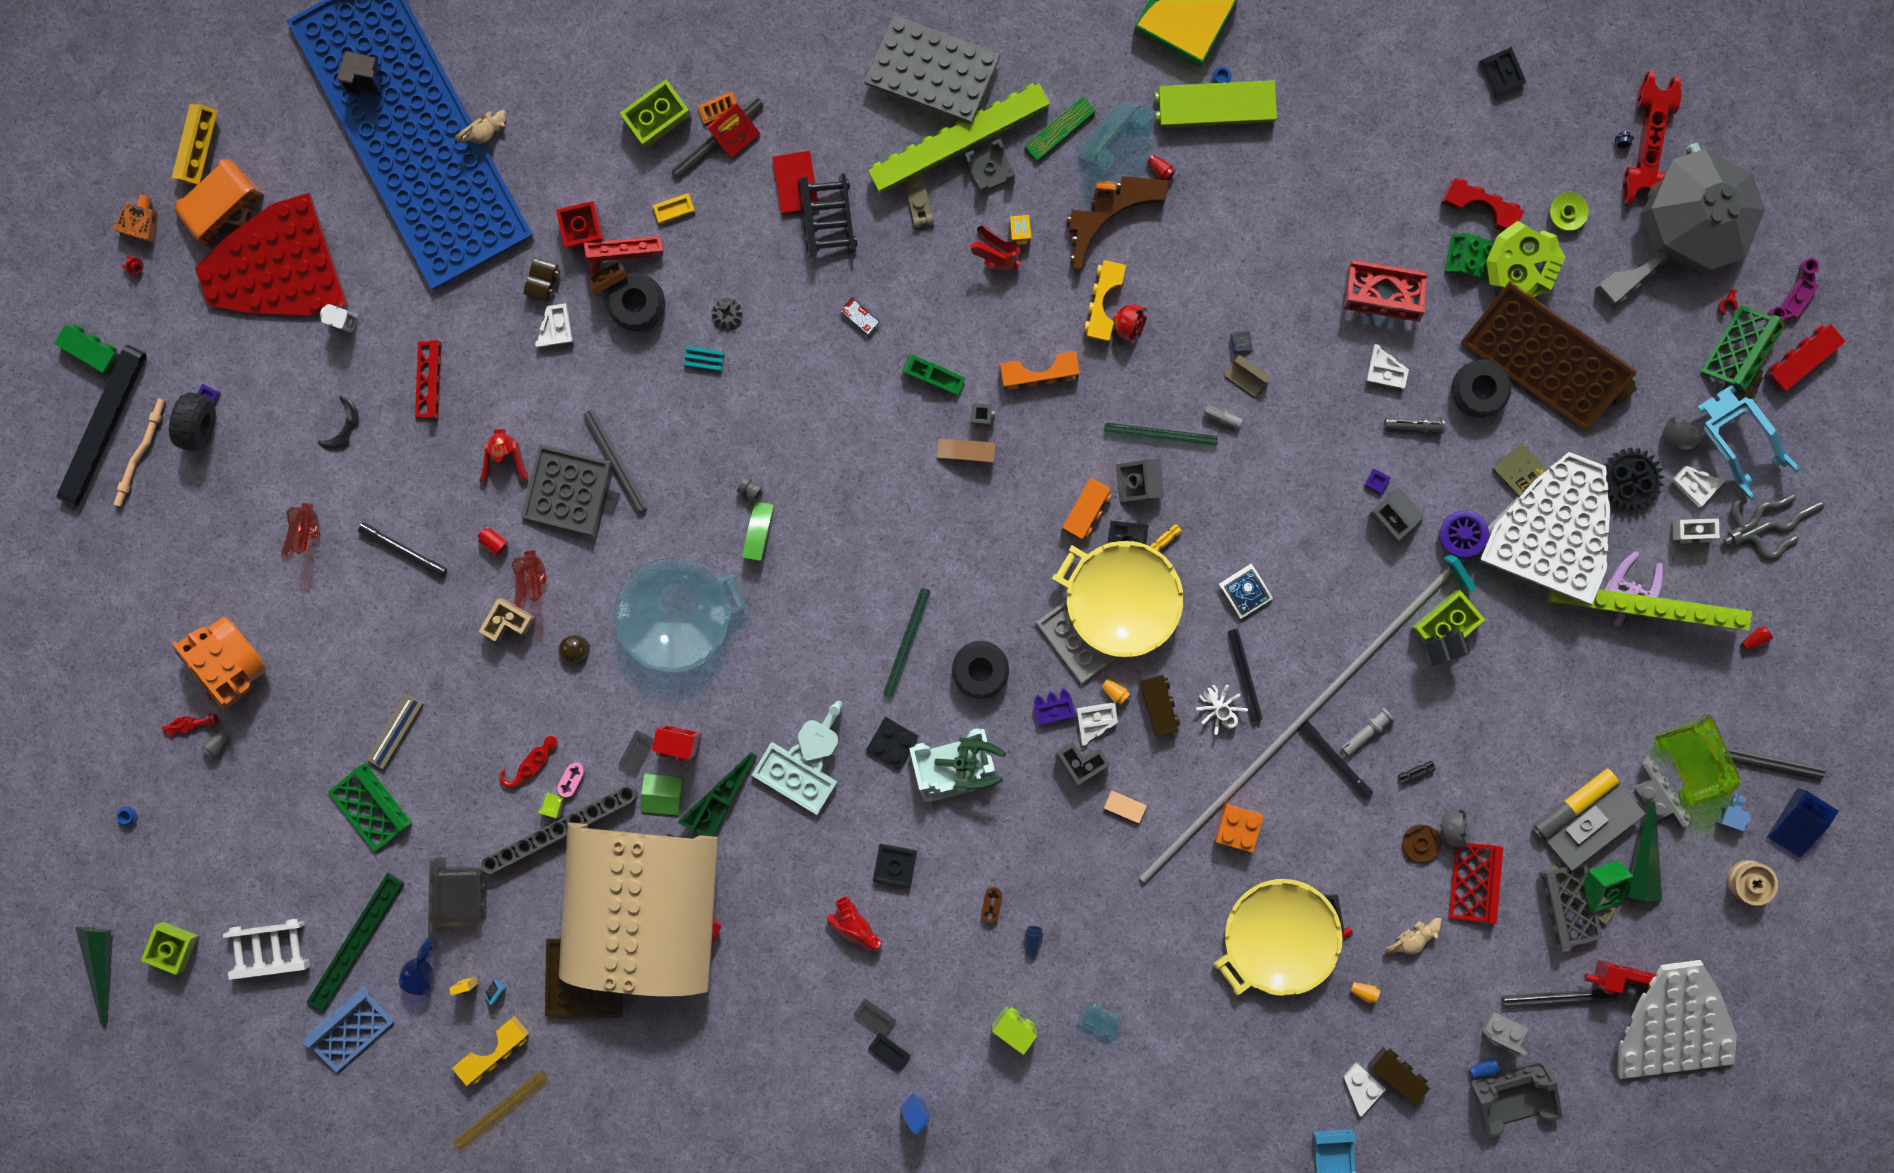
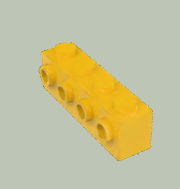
M200 104L189 105L172 179L188 184L198 185L200 183L218 110Z

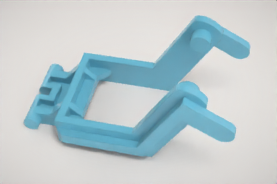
M1731 385L1717 394L1718 402L1712 397L1697 407L1701 413L1706 411L1710 417V420L1705 422V433L1726 459L1738 487L1750 500H1753L1755 497L1749 490V484L1753 482L1752 478L1748 474L1744 475L1736 456L1718 434L1719 428L1742 413L1751 414L1768 438L1775 457L1771 459L1776 467L1782 465L1784 468L1789 465L1795 472L1800 471V469L1786 454L1776 430L1755 402L1747 397L1738 401L1733 394L1736 390Z

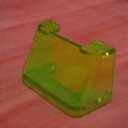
M1711 715L1699 717L1655 736L1658 748L1663 751H1670L1684 782L1680 791V797L1687 807L1729 796L1739 787L1741 782L1739 773Z

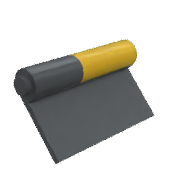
M1606 768L1536 822L1533 831L1538 838H1544L1568 868L1573 871L1646 814L1620 786V782L1613 772ZM1596 805L1609 821L1578 845L1565 830Z

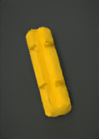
M1177 524L1173 525L1170 531H1166L1150 547L1159 552L1161 548H1164L1174 539V536H1178L1182 532L1181 528Z

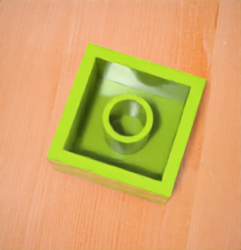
M166 922L156 924L141 961L178 975L185 971L198 935Z
M1005 1006L992 1023V1032L1024 1055L1037 1038L1035 1023L1028 1018L1025 1020L1019 1016L1020 1012L1015 1008L1010 1007L1009 1009Z

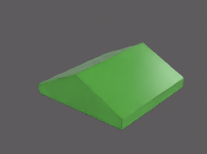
M644 774L641 792V812L679 816L683 777Z

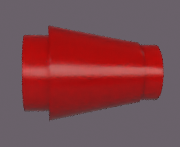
M1155 154L1147 161V164L1160 180H1169L1176 171L1173 165Z
M1766 626L1758 627L1742 643L1746 650L1749 651L1770 643L1773 636Z

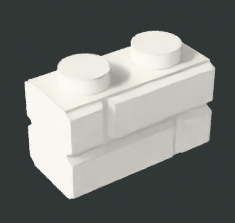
M327 304L322 308L320 318L322 323L352 333L354 332L358 315Z

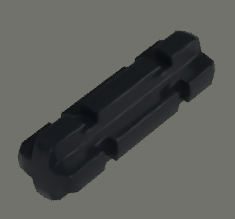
M1428 761L1424 765L1407 770V773L1399 774L1398 778L1402 784L1410 782V780L1426 775V772L1435 771L1436 767L1433 761Z

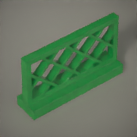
M1741 305L1701 372L1734 385L1739 390L1745 392L1786 325L1781 317L1776 315L1772 317ZM1744 312L1750 314L1751 320L1743 323L1740 322ZM1761 320L1769 321L1766 327L1757 328L1756 322ZM1753 324L1755 331L1744 335L1742 328ZM1740 329L1742 336L1730 339L1731 332ZM1757 335V342L1748 346L1746 339ZM1743 340L1745 347L1734 351L1732 344ZM1730 346L1731 353L1721 356L1720 350L1723 347ZM1747 352L1746 360L1737 362L1736 355ZM1733 357L1735 364L1724 368L1722 360ZM1720 362L1721 369L1714 372L1709 370L1712 364ZM1737 368L1738 373L1735 378H1728L1726 372Z
M367 763L356 767L353 772L328 791L329 795L374 852L412 824V821ZM356 776L360 781L359 787L351 786L352 777ZM339 788L346 789L345 799L339 798L335 791ZM350 790L359 791L358 801L350 800ZM363 792H369L371 803L362 801ZM349 803L358 804L357 814L349 811ZM362 805L371 806L370 816L361 815ZM375 807H380L383 810V818L374 816ZM361 818L370 819L369 829L363 828L360 825ZM374 820L382 821V831L373 830ZM386 822H391L396 827L393 833L386 832ZM373 833L381 834V842L378 845L372 840Z

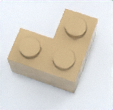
M498 598L479 632L494 641H500L508 627L520 634H526L536 617L507 600Z

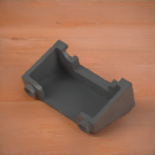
M1532 1061L1500 1070L1501 1072L1497 1073V1076L1480 1077L1472 1081L1473 1092L1488 1139L1501 1135L1504 1132L1503 1123L1538 1113L1546 1121L1563 1118L1557 1082L1547 1064L1543 1061Z

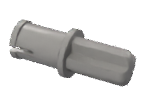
M1207 405L1204 410V416L1218 421L1220 425L1223 423L1238 430L1242 423V418L1227 413V410L1222 411L1210 405Z

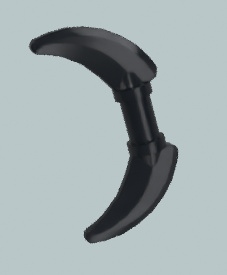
M339 396V399L343 402L346 409V422L342 431L337 436L329 440L318 441V444L325 448L335 449L348 443V434L352 426L359 420L356 406L350 399L344 396Z

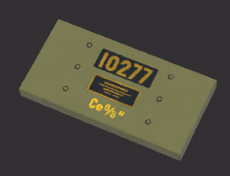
M1522 442L1493 468L1518 497L1540 475L1548 470Z

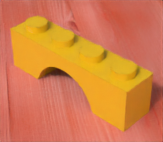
M1105 260L1102 265H1098L1096 276H1099L1098 284L1094 283L1092 295H1095L1094 303L1090 302L1088 314H1091L1090 321H1086L1084 332L1087 333L1086 338L1104 342L1110 341L1114 321L1109 319L1103 310V297L1109 290L1121 287L1126 265Z
M515 1016L496 1031L498 1045L494 1053L488 1056H478L470 1052L452 1068L466 1086L471 1082L473 1084L477 1083L483 1077L481 1074L485 1070L490 1072L498 1065L496 1063L498 1059L502 1058L504 1060L512 1053L511 1048L515 1045L520 1047L527 1041L525 1037L529 1032Z

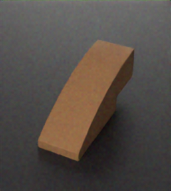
M938 439L937 458L994 463L996 443Z

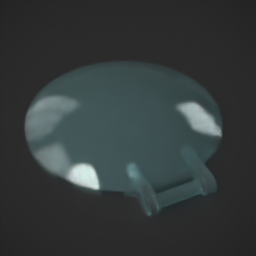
M678 558L656 560L636 570L620 589L614 610L615 630L623 648L635 661L659 672H683L706 662L723 643L728 631L730 616L748 609L740 595L735 581L737 579L735 573L716 578L703 566ZM723 584H729L736 606L730 607Z

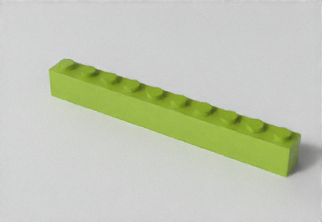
M1032 83L1026 86L1023 92L1019 94L1014 92L1006 97L1007 100L1001 103L996 101L989 106V109L977 111L972 124L959 120L955 123L956 126L950 129L949 127L943 128L938 132V135L924 138L921 144L917 146L914 144L904 149L905 152L899 155L897 153L892 154L887 158V161L871 165L868 175L878 194L880 195L1048 109L1050 102L1040 83L1036 85Z
M1549 589L1547 600L1548 603L1739 631L1750 630L1752 611L1598 589L1592 605Z

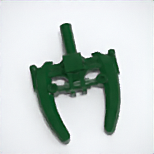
M960 737L959 741L961 743L957 747L958 757L954 759L936 758L934 761L935 766L953 767L956 769L957 776L954 775V781L956 782L953 786L954 790L985 789L1001 783L1003 778L997 776L990 779L976 780L974 773L979 769V767H976V763H979L976 754L979 750L1004 757L1006 752L988 742ZM968 750L972 752L970 759L968 758ZM969 770L970 776L965 779V774Z

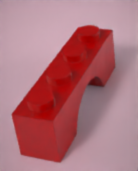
M1454 178L1450 182L1441 203L1456 210H1460L1463 206L1470 203L1481 204L1491 212L1493 227L1501 231L1506 230L1517 221L1520 222L1524 210L1520 209V205L1513 202L1507 203L1499 195L1487 194L1485 189L1478 186L1472 187L1468 185L1466 180L1461 178Z

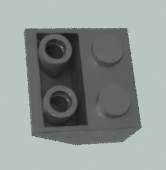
M1399 487L1369 512L1394 541H1399L1424 516Z

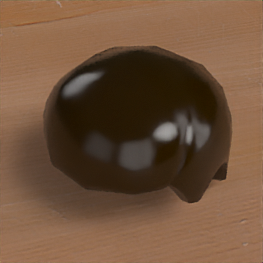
M579 635L568 636L559 645L560 658L563 662L570 665L585 661L590 653L589 643Z

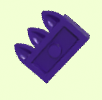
M1064 688L1061 690L1060 700H1058L1054 693L1049 692L1047 703H1045L1041 696L1036 695L1034 709L1038 725L1076 716L1071 695Z

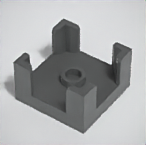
M1001 139L993 141L991 146L974 153L973 150L965 154L966 162L980 193L1015 178L1014 169L1010 166Z

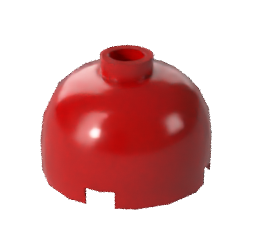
M1129 304L1114 314L1112 321L1115 323L1114 329L1120 339L1131 344L1137 342L1134 339L1137 334L1138 337L1141 336L1146 324L1147 316L1144 315V311L1147 312L1146 307Z

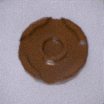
M1417 824L1406 830L1402 838V847L1408 858L1415 862L1425 863L1438 855L1441 840L1435 829L1428 825Z

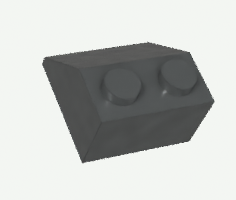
M1160 459L1116 464L1120 502L1164 498Z

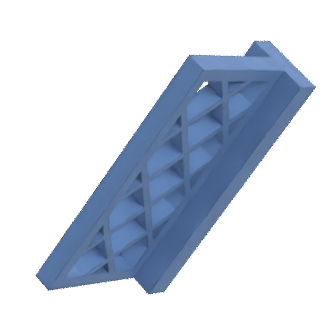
M363 986L309 1033L303 1043L308 1048L311 1047L337 1072L389 1027L394 1020L377 1004ZM366 1000L372 1006V1012H361V1005ZM349 1015L358 1016V1025L347 1024V1017ZM361 1016H372L371 1025H361ZM375 1016H382L387 1022L383 1026L374 1025ZM335 1028H344L343 1037H333V1030ZM347 1028L357 1029V1038L346 1037ZM360 1029H371V1036L369 1038H360ZM320 1041H329V1050H321L317 1044ZM332 1041H343V1050H332ZM346 1041L357 1042V1049L347 1051ZM332 1054H343L342 1062L339 1065L332 1061Z

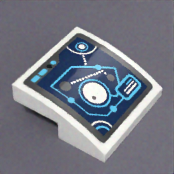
M1252 564L1219 584L1240 619L1273 599Z

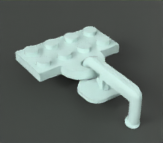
M836 701L834 705L830 706L829 713L822 724L814 720L807 721L798 734L799 744L793 746L789 751L771 742L752 776L817 815L837 783L836 780L824 774L821 770L823 767V757L831 755L838 744V736L830 730V727L837 715L840 714L843 703Z

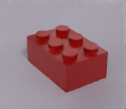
M662 725L656 728L651 751L656 752V755L667 758V756L672 755L675 756V760L686 762V760L697 755L702 733Z

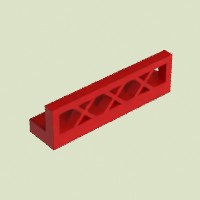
M438 340L418 341L416 418H439L442 342ZM423 345L430 346L428 358L423 355ZM426 363L429 364L427 377L422 373V367ZM427 382L428 395L425 397L421 392V386ZM427 401V414H420V406Z

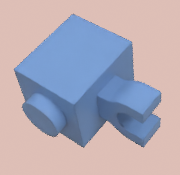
M1734 794L1731 806L1722 804L1716 822L1744 831L1750 823V813L1741 810L1747 797Z

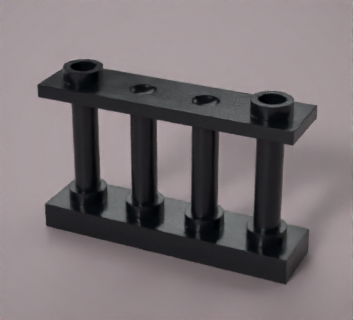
M845 173L840 175L839 182L811 184V182H808L807 177L799 178L797 183L807 258L815 257L817 251L825 248L848 246L849 253H853L855 247L858 246L857 237L853 235L848 198L850 182L849 179H846ZM837 189L841 191L842 201L821 203L810 201V194L812 192ZM843 208L844 220L813 221L812 213H815V211ZM846 228V239L819 241L815 238L817 230Z

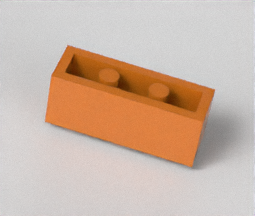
M1090 477L1062 529L1080 539H1083L1084 536L1088 537L1093 529L1090 526L1093 519L1097 521L1102 513L1100 510L1102 503L1107 504L1112 495L1109 493L1111 488Z

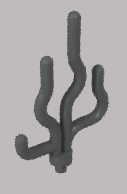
M1792 493L1778 501L1762 502L1757 506L1752 519L1747 523L1744 522L1739 508L1748 501L1746 497H1742L1736 500L1731 507L1732 516L1738 527L1729 531L1728 537L1724 538L1723 542L1725 545L1731 543L1737 545L1743 541L1751 540L1756 544L1758 551L1763 557L1767 559L1778 558L1788 546L1799 541V536L1793 535L1783 540L1776 550L1770 552L1757 534L1769 528H1775L1780 531L1791 530L1798 524L1800 519L1823 508L1825 502L1820 500L1798 511L1788 523L1770 520L1756 526L1764 510L1783 507L1795 501L1797 497Z

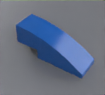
M913 1092L901 1105V1111L913 1134L917 1135L929 1122L930 1112L925 1108V1102Z

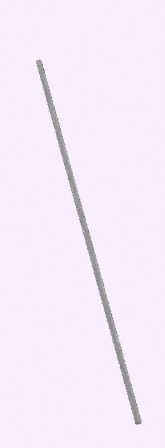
M1517 497L1488 526L1489 536L1491 535L1495 524L1505 515V513L1510 509V507L1514 505V503L1519 499V497ZM1472 542V547H1474L1476 543ZM1449 566L1139 877L1144 883L1452 574Z

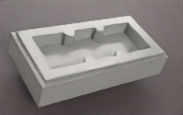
M1595 805L1565 831L1580 845L1604 826L1609 819Z

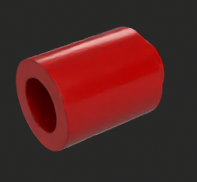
M484 528L477 536L479 538L478 543L495 557L501 554L508 545V542L492 528Z

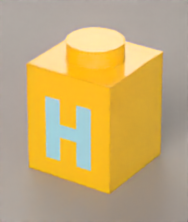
M1029 215L1010 217L1012 243L1016 242L1018 245H1026L1027 241H1031Z

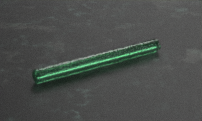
M1108 422L1104 425V432L1110 434L1217 446L1218 436Z
M920 589L883 692L887 696L892 697L894 695L930 595L929 589Z

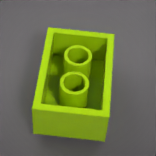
M667 79L620 112L645 149L691 116L690 111Z
M1455 590L1411 628L1425 643L1427 642L1426 638L1435 635L1440 638L1445 636L1444 632L1456 629L1457 632L1462 631L1465 638L1485 619L1461 590Z

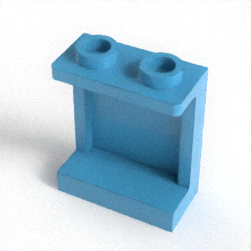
M1352 1130L1313 1132L1316 1173H1356L1353 1143L1355 1142V1134Z

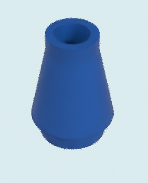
M1489 1057L1470 1068L1474 1079L1497 1076V1073L1501 1072L1495 1057Z

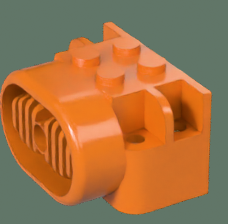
M226 617L220 618L208 628L201 627L193 633L190 632L179 643H176V641L172 643L175 654L222 711L244 697L251 689V682L267 670L265 663L255 649Z

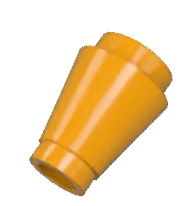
M1109 679L1101 687L1115 704L1118 703L1120 706L1130 696V693L1127 692L1128 689Z
M1354 982L1350 993L1368 1004H1376L1380 990L1376 988L1377 986Z

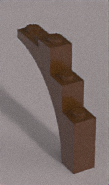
M1122 176L1121 181H1117L1116 193H1119V195L1097 193L1096 198H1092L1091 209L1094 212L1072 210L1071 215H1067L1066 226L1070 227L1069 232H1077V235L1073 234L1072 238L1075 254H1071L1070 265H1073V271H1081L1084 254L1089 242L1098 229L1110 218L1136 205L1165 203L1168 180Z

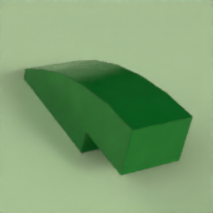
M910 354L902 369V373L955 395H959L965 377Z

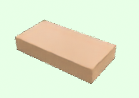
M1111 790L1104 809L1140 823L1147 805Z

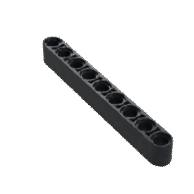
M130 345L123 347L58 490L57 499L74 507L81 503L121 415L120 412H122L129 397L128 395H130L147 356L146 352Z

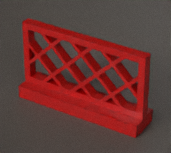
M1470 842L1468 843L1469 849L1473 853L1465 859L1460 856L1459 848H1455L1449 918L1497 924L1503 845ZM1482 848L1491 849L1490 857L1483 862L1477 855V852ZM1473 855L1481 862L1474 870L1466 863ZM1464 863L1471 872L1464 878H1461L1457 873V868ZM1484 865L1489 873L1485 879L1481 880L1475 872ZM1474 874L1480 883L1471 889L1464 880ZM1463 883L1469 891L1460 898L1455 891L1456 887ZM1480 885H1483L1487 890V895L1480 900L1473 891ZM1470 893L1478 900L1471 908L1463 901ZM1461 901L1467 908V911L1462 915L1454 914V906ZM1481 904L1485 909V917H1477L1471 910Z

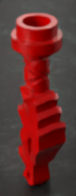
M208 713L205 718L201 719L190 716L177 717L170 725L162 726L161 729L171 738L175 733L187 735L190 730L195 731L201 725H207L209 728L218 725V716Z

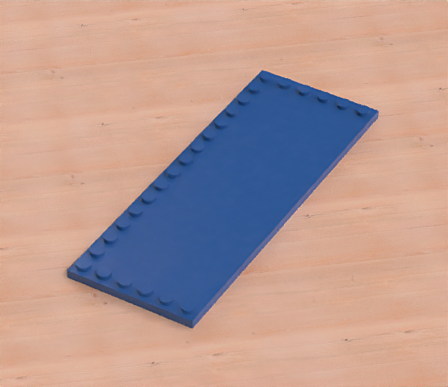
M323 0L286 20L432 290L534 236L484 143L477 144L472 141L459 143L455 140V136L473 122L407 0ZM345 51L376 58L382 71L379 81L383 88L381 95L360 91L359 96L343 92L337 76Z

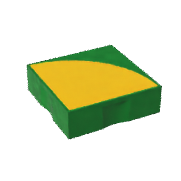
M1149 0L1135 25L1134 32L1156 44L1168 47L1178 56L1201 68L1237 0Z

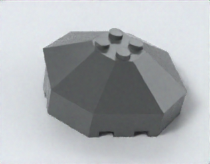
M1705 148L1671 160L1663 180L1652 185L1647 196L1649 197L1648 202L1642 208L1640 215L1654 251L1659 254H1667L1671 260L1682 266L1687 265L1694 269L1693 272L1701 275L1746 257L1765 208L1752 173Z

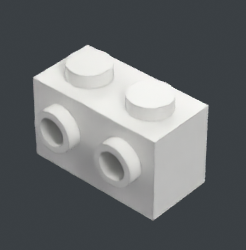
M1719 519L1673 521V540H1680V543H1692V539H1699V543L1712 542V538H1720Z

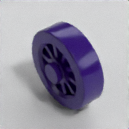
M1456 511L1450 514L1441 525L1439 532L1440 544L1447 554H1451L1458 559L1467 560L1474 558L1485 549L1488 543V525L1479 514L1473 511ZM1460 519H1465L1464 526L1461 525ZM1468 519L1475 522L1470 528L1467 527ZM1454 522H1456V524H1457V526H1458L1459 529H1456L1455 527H1453V526H1451V525H1452ZM1478 525L1480 531L1472 532V530ZM1449 530L1456 534L1449 535ZM1480 535V539L1478 540L1472 536ZM1456 538V541L1451 543L1450 539ZM1470 541L1476 543V545L1472 547ZM1458 542L1461 543L1460 548L1455 546ZM1464 544H1467L1469 549H1463Z

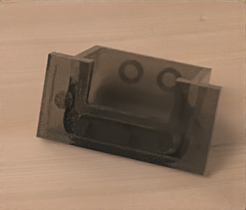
M443 856L430 861L428 939H436L444 934L445 927L483 925V912H486L487 903L484 901L487 882H484V871L481 867L446 866V857Z

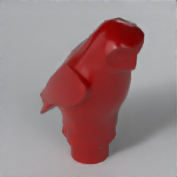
M848 896L838 899L835 902L837 907L836 915L829 914L826 918L828 925L845 939L873 953L879 950L882 946V941L873 933L870 924L858 912L856 905L850 901Z

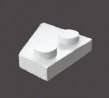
M564 303L547 306L544 314L545 318L540 327L539 338L535 344L536 347L540 348L573 342L568 305Z
M1374 344L1366 381L1405 389L1409 369L1403 364L1398 363L1394 357L1388 355L1379 345Z

